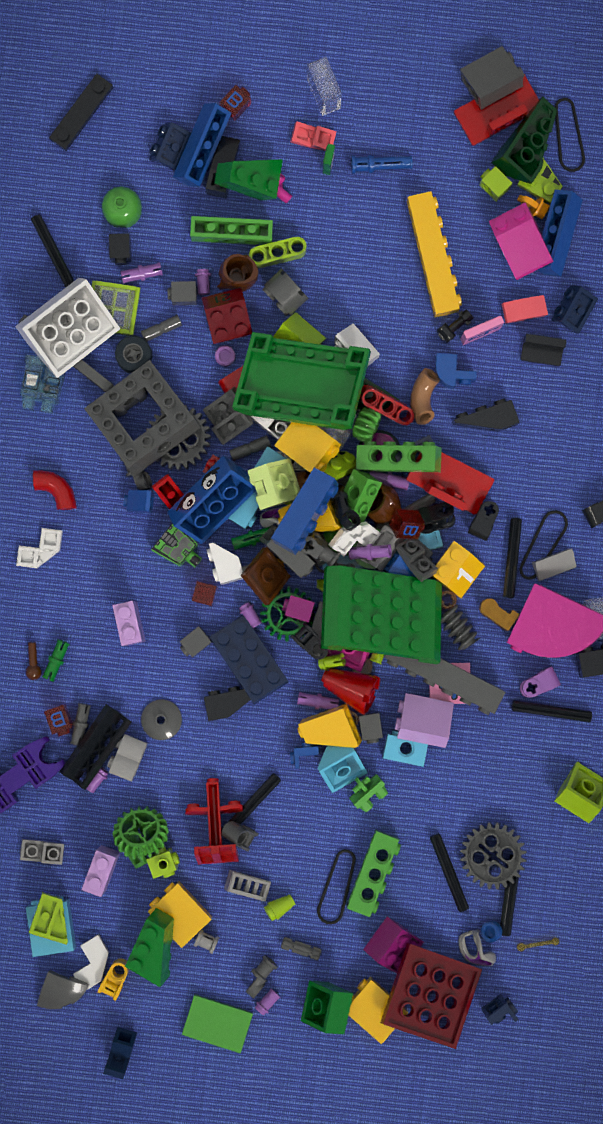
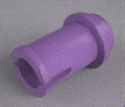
M198 269L195 277H197L198 295L211 294L209 285L211 273H209V269Z
M247 602L239 607V613L243 614L252 628L262 622L253 609L254 605Z
M100 768L87 787V790L91 793H94L101 782L108 778V772L104 768Z
M270 989L260 1002H256L255 1009L263 1016L266 1013L268 1014V1010L280 996L273 989Z

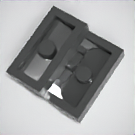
M235 387L203 409L214 425L211 428L222 445L253 424L251 416L234 411L232 408L237 391Z

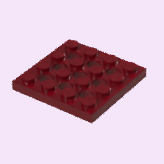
M407 943L380 1023L456 1049L482 969ZM423 964L424 972L421 975H417V966ZM441 970V972H442V978H441V980H440V981H435V979H434L435 973H436L437 971ZM455 977H459L460 984L454 988L452 981ZM416 984L418 987L417 993L410 995V987ZM434 990L436 993L435 999L428 1001V993ZM453 997V1005L447 1008L445 1004L447 998ZM410 1004V1013L404 1015L402 1012L403 1007ZM427 1010L429 1018L426 1021H422L421 1014ZM442 1017H446L447 1024L440 1028L439 1020Z

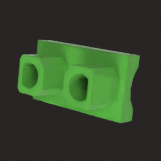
M377 774L371 779L366 776L362 781L356 777L354 780L357 785L352 789L354 794L349 799L357 809L360 808L364 812H368L373 807L369 799L374 794L379 799H383L388 792L384 786L385 783Z

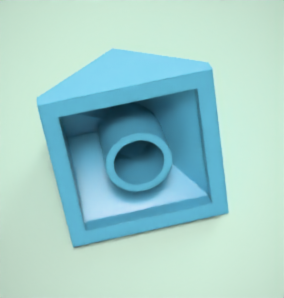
M327 745L317 768L332 793L355 781L356 777L360 778L367 774L356 751L351 747Z

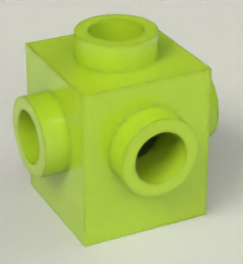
M165 846L164 849L158 848V854L154 853L151 858L147 857L146 861L153 879L162 875L163 878L174 875L180 863L177 852H173L172 848L166 849Z

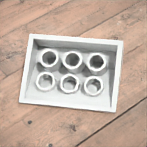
M83 278L76 279L15 326L27 344L56 378L60 377L120 330V327L89 282Z

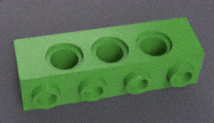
M191 216L190 237L192 242L264 245L272 243L273 220Z
M364 441V445H357L356 470L441 472L442 448L435 446V442H423V446H415V442H403V445H396V442H383V445H376V442ZM379 451H381L382 459L380 461H377L376 455ZM401 451L402 458L397 462L395 456ZM421 452L422 458L419 462H416L415 455Z
M353 469L343 492L348 494L349 507L359 515L362 523L368 515L382 482L369 473ZM325 531L323 535L326 542L330 543L338 531Z
M375 829L346 905L347 909L370 917L372 913H376L379 906L377 901L379 893L383 894L387 884L384 882L386 874H391L394 863L391 862L394 855H398L401 844L398 843V837ZM380 849L388 852L387 857L383 860L376 857V853ZM370 870H380V876L376 879L370 878ZM365 888L373 890V895L370 898L362 896V891Z

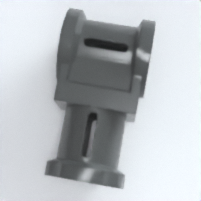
M315 531L308 534L305 539L306 544L301 550L305 554H310L315 559L320 558L328 566H333L341 553H336L327 546L329 543L323 540L321 535Z

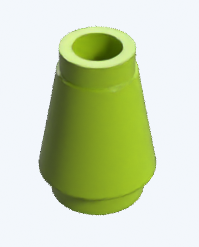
M289 894L268 902L264 910L271 921L275 919L278 921L296 904Z

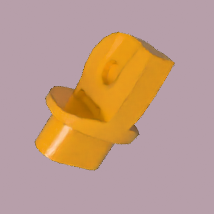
M519 195L517 199L522 204L526 202L533 216H537L540 219L544 218L550 205L543 202L544 199L542 197L533 200L528 196Z

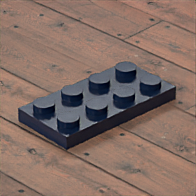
M244 615L210 636V640L253 704L258 703L288 683L287 678Z

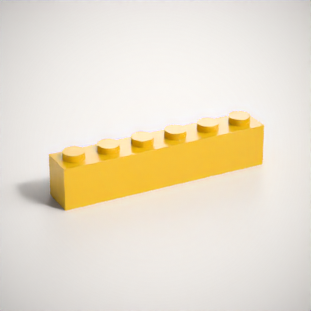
M431 191L408 196L406 202L434 318L458 313L459 306H462L460 294L456 295L455 287L457 286L455 274L452 275L450 267L453 266L450 255L446 254L445 250L448 247L446 236H442L440 229L443 228L441 216L437 217V198L432 196Z

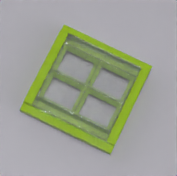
M92 280L93 290L120 327L116 334L133 336L141 288Z

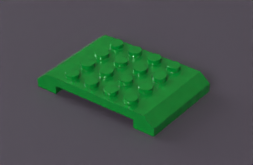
M252 332L232 408L234 411L249 416L340 430L352 429L371 351L369 348L349 346L348 349L273 338L270 334Z
M341 565L325 567L321 648L337 651L348 649L418 659V662L439 664L441 661L442 584L431 579L421 582L417 577Z

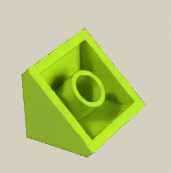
M296 312L282 323L273 338L320 345L326 340L320 332Z

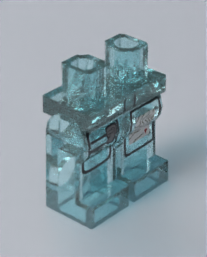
M26 354V365L20 391L22 408L34 410L35 401H42L41 412L52 414L55 404H59L65 373L56 378L38 356Z

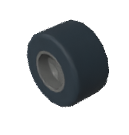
M135 335L127 336L118 343L115 350L116 361L120 368L127 373H133L149 360L152 362V350L147 341L142 337Z

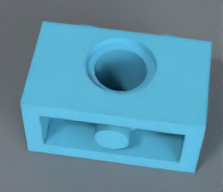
M392 731V734L387 733L383 759L424 767L428 744L398 739V731ZM404 742H408L411 745L410 752L406 754L400 751V746Z

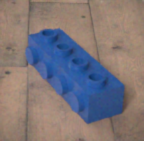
M206 103L203 105L173 178L187 186L200 187L231 112L216 103Z
M556 189L554 191L542 237L554 262L538 269L544 275L562 276L583 201L573 191Z
M315 467L313 468L272 535L271 539L275 544L294 555L304 548L306 544L305 539L317 526V519L326 512L328 501L330 498L335 497L338 492L339 484L335 478Z

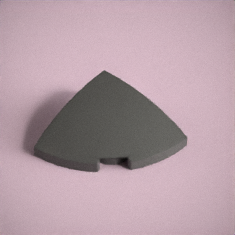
M49 970L42 986L37 1006L45 1009H62L64 1006L77 1002L84 995L90 984L72 976L67 978Z

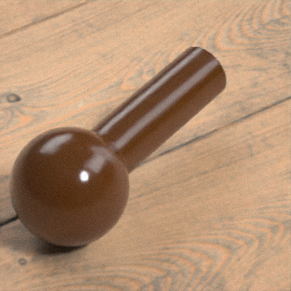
M28 642L29 666L26 668V676L30 680H37L42 675V669L37 665L36 642Z

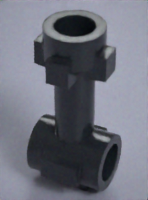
M467 309L459 312V318L448 326L445 323L437 330L438 336L442 341L450 342L456 336L454 332L463 324L468 326L471 323V320L474 318Z

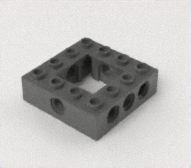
M150 360L84 408L134 477L200 428L194 417ZM148 391L166 417L133 441L115 416H124L138 402L142 403L147 398Z

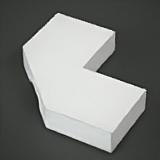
M365 521L352 531L341 528L328 545L341 553L342 556H345L356 541L363 546L374 544L381 533Z
M42 528L39 548L19 546L16 566L39 568L60 551L63 531Z
M99 934L81 944V948L90 964L73 974L75 978L90 984L88 989L102 981L109 951Z

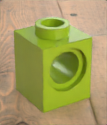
M496 166L492 170L488 168L480 176L482 180L479 186L496 202L512 186V182Z

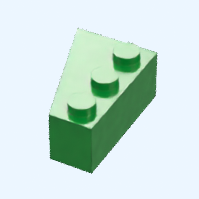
M283 159L218 163L214 184L260 201L276 199Z
M156 908L146 919L125 965L126 968L158 987H161L170 976L169 961L171 959L170 947L173 939V917Z

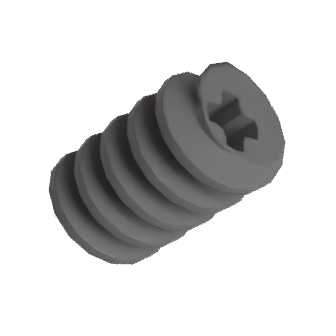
M455 605L441 615V624L446 623L444 631L451 629L448 637L456 636L453 644L460 643L461 645L458 647V651L468 648L480 638L474 639L477 631L469 632L473 627L472 624L465 625L468 619H460L463 612H455L458 608V605Z

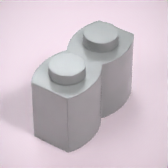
M124 734L123 738L121 737L115 746L118 749L116 756H111L108 762L109 773L132 782L148 743Z

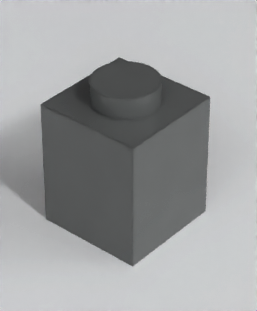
M196 281L171 282V288H168V300H171L173 306L197 305Z
M198 626L180 641L182 644L180 649L186 656L191 655V657H194L210 645L212 641L202 628Z
M379 713L359 715L362 741L366 740L367 744L379 742V738H383Z

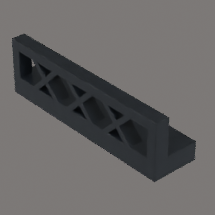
M105 704L60 770V773L86 790L132 721L118 710ZM120 719L123 720V723L121 724L119 729H116V725L118 724ZM110 737V742L105 746V741ZM98 755V760L93 763L94 757ZM87 771V776L81 781V776Z

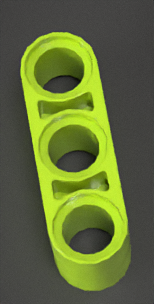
M292 237L256 246L250 250L249 257L253 259V256L257 253L263 255L262 261H254L257 268L300 259L306 253V242L301 237ZM300 244L303 249L300 252H295L292 250V246ZM274 249H281L283 251L282 256H274L272 254Z

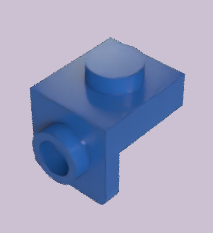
M303 742L302 746L294 747V752H290L291 764H295V769H300L299 756L319 755L318 745Z

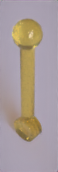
M554 937L548 941L530 944L518 943L517 949L522 952L526 948L549 944L558 945L559 939Z

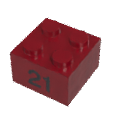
M241 288L202 297L213 344L252 335V328Z

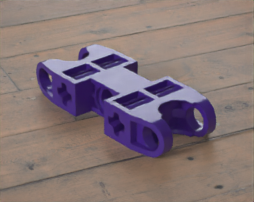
M48 736L27 744L12 756L17 765L3 775L0 773V814L19 802V799L14 794L16 790L29 781L37 789L53 778L66 763L64 759L57 763H47L43 760L42 750L45 744L50 741Z

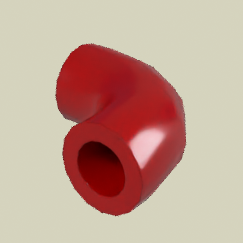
M33 471L34 490L51 493L55 498L56 510L77 509L74 491L65 478L50 471Z

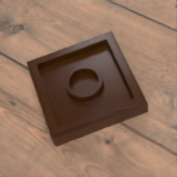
M263 547L241 574V577L264 605H270L291 577L268 547Z

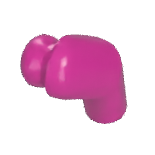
M280 174L277 197L284 203H287L292 195L283 189L282 183L285 177L283 174Z

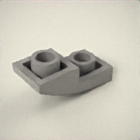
M22 839L19 859L62 865L64 844Z

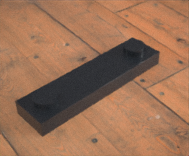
M96 73L49 139L67 151L114 88L113 85Z

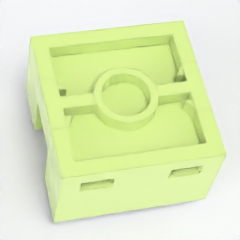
M290 458L267 463L248 470L250 483L255 486L257 491L256 502L260 510L294 501L300 491Z

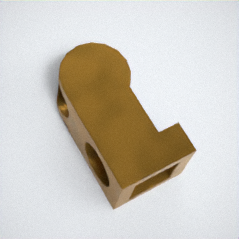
M485 599L479 605L480 613L505 631H509L520 615L514 610L507 613L498 606L494 599Z

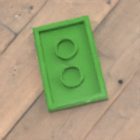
M194 994L182 1035L241 1054L253 1012Z

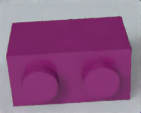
M291 595L290 599L285 598L282 611H285V616L309 623L315 602Z

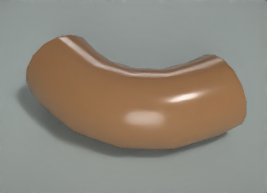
M429 368L422 370L414 382L411 392L410 407L414 412V419L419 425L427 424L434 418V412L431 407V395L440 379Z

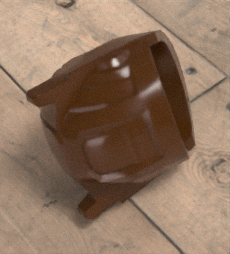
M230 255L224 259L220 266L218 274L221 282L217 288L220 290L241 288L242 292L250 289L258 278L256 263L248 255Z
M382 483L367 515L373 520L375 525L390 522L398 516L404 518L406 515L401 508L397 492Z

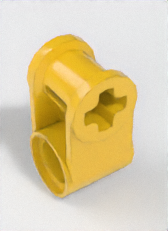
M116 959L112 963L97 993L102 992L113 997L114 1001L117 1000L129 972V969L125 967L127 963L125 959ZM122 966L125 973H116L114 967Z

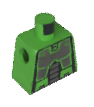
M173 523L151 549L154 553L180 567L187 561L195 568L202 560L194 552L198 546L195 540L174 527Z

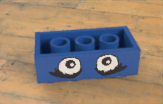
M223 455L167 513L174 527L200 544H203L256 491V488L250 483L248 472Z

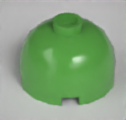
M123 186L114 187L103 197L102 212L107 222L112 226L128 228L136 224L141 217V199L130 188Z

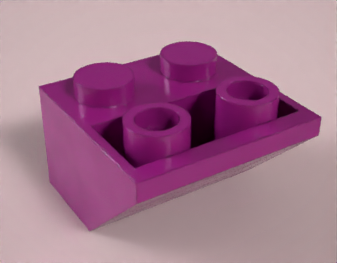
M387 916L363 950L377 963L397 973L407 943L421 947L424 941Z

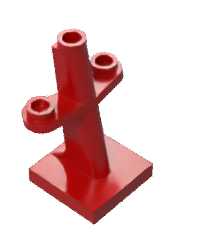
M209 778L206 783L207 807H199V804L192 803L188 804L185 809L186 815H208L209 846L194 847L196 861L198 865L239 862L236 844L223 845L221 814L243 811V805L240 804V801H229L228 805L220 806L219 779Z

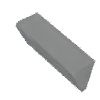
M384 525L380 531L381 535L373 546L390 544L392 558L397 551L396 546L405 539L390 527ZM383 557L364 560L382 572L391 558Z
M572 548L532 562L538 581L576 568Z

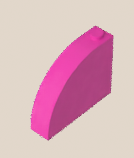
M535 583L507 643L511 644L510 648L519 653L525 651L540 657L557 658L572 655L592 645L603 634V614Z

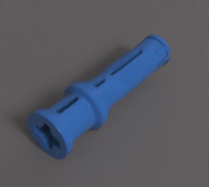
M351 155L352 174L361 171L372 173L374 170L412 169L413 167L412 156L374 158L372 155H368V157H355V155ZM390 162H400L399 164H384Z

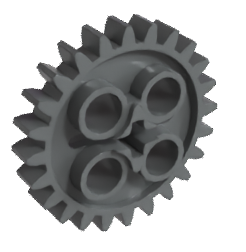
M194 408L189 412L200 428L183 440L188 452L185 453L179 443L175 446L179 448L177 455L172 456L170 451H168L156 460V462L162 460V467H165L168 463L170 470L173 469L174 465H176L178 471H180L181 465L188 469V463L196 466L195 459L202 461L200 454H207L204 447L211 446L206 441L212 438L210 434H206V432L210 431V427L204 426L207 423L206 419L200 420L202 414L198 413L195 415L196 410ZM161 409L162 415L154 414L156 421H149L152 426L166 417ZM190 437H197L195 444H187Z
M489 822L487 829H485L481 824L480 831L472 829L474 836L467 834L466 836L470 841L462 843L467 847L466 850H460L461 853L465 854V857L461 858L460 861H466L467 863L462 868L470 870L466 876L473 875V883L480 880V887L487 883V887L490 890L492 885L495 884L498 890L500 889V883H502L507 888V881L509 880L514 884L515 880L513 877H521L518 870H525L521 865V862H527L526 859L522 858V855L526 854L527 851L521 850L525 843H518L521 836L514 837V829L507 832L508 825H504L500 829V824L496 823L495 828H493ZM491 835L497 839V844L494 847L487 845V838ZM479 844L484 845L490 852L497 851L496 856L508 864L509 867L505 868L497 860L491 861V855L482 850ZM507 848L513 851V858L511 860H506L503 857V852ZM477 852L484 854V861L480 864L474 859ZM493 865H498L501 869V873L497 877L493 876L490 872Z

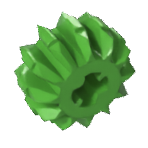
M364 407L359 412L354 424L353 437L362 442L372 441L379 427L381 414L371 408Z

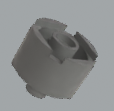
M282 268L264 284L265 287L262 289L272 301L278 300L276 305L286 316L288 314L292 315L309 299Z

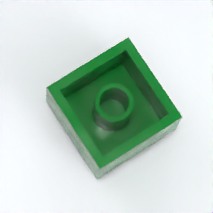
M309 980L301 1022L323 1033L345 1034L353 993L330 982Z

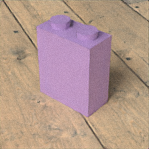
M129 601L112 605L121 646L146 642L137 602Z
M406 693L404 700H400L397 712L401 713V716L396 719L395 730H398L397 738L446 748L450 735L454 703Z
M103 845L96 850L82 887L83 891L102 897L109 885L120 855L119 851Z

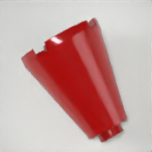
M330 668L329 671L324 672L321 681L324 682L323 687L360 714L365 715L375 700V690L379 689L381 679L375 675Z

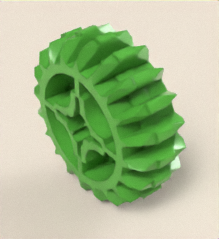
M140 806L135 811L130 808V813L123 811V818H117V824H114V831L112 833L114 844L118 847L120 853L124 852L126 858L131 855L132 859L135 860L137 856H140V859L143 861L144 856L148 855L151 858V853H159L158 848L164 849V842L168 840L169 830L167 821L163 819L161 813L157 814L155 808L151 811L148 806L144 810Z

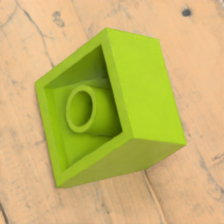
M576 762L561 785L554 802L587 823H590L603 807V778L579 762Z

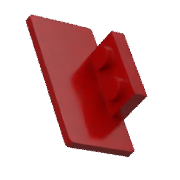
M524 74L523 87L483 109H480L476 101L472 100L454 110V115L471 145L475 146L524 119L539 99Z
M421 452L417 456L416 462H419L421 460ZM441 452V472H409L406 477L407 481L423 488L434 497L472 514H477L494 483L492 477Z

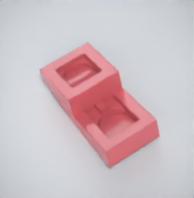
M296 121L290 142L326 151L328 144H334L337 131L321 126L313 127Z
M544 295L502 303L505 323L519 322L548 315Z

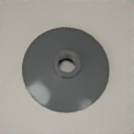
M159 699L145 707L141 716V724L145 733L151 738L167 740L179 731L182 724V715L179 708L173 702ZM159 716L164 717L165 722L163 724L157 722Z

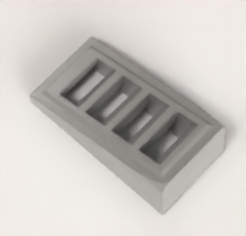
M229 870L224 890L266 902L271 881ZM238 877L236 887L233 888L235 878ZM243 879H246L244 890H240ZM254 881V886L252 892L250 893V885L251 882ZM259 883L263 884L260 895H257Z

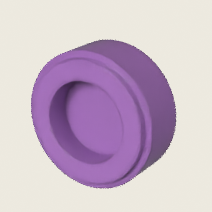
M226 345L220 346L215 352L216 362L224 367L230 366L235 361L234 350Z

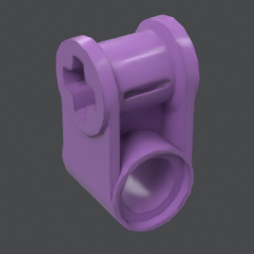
M551 666L523 681L520 685V692L527 698L536 697L560 686L561 683ZM528 684L534 685L533 693L526 691Z

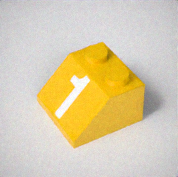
M453 541L436 563L437 573L431 577L461 599L485 565L468 550Z

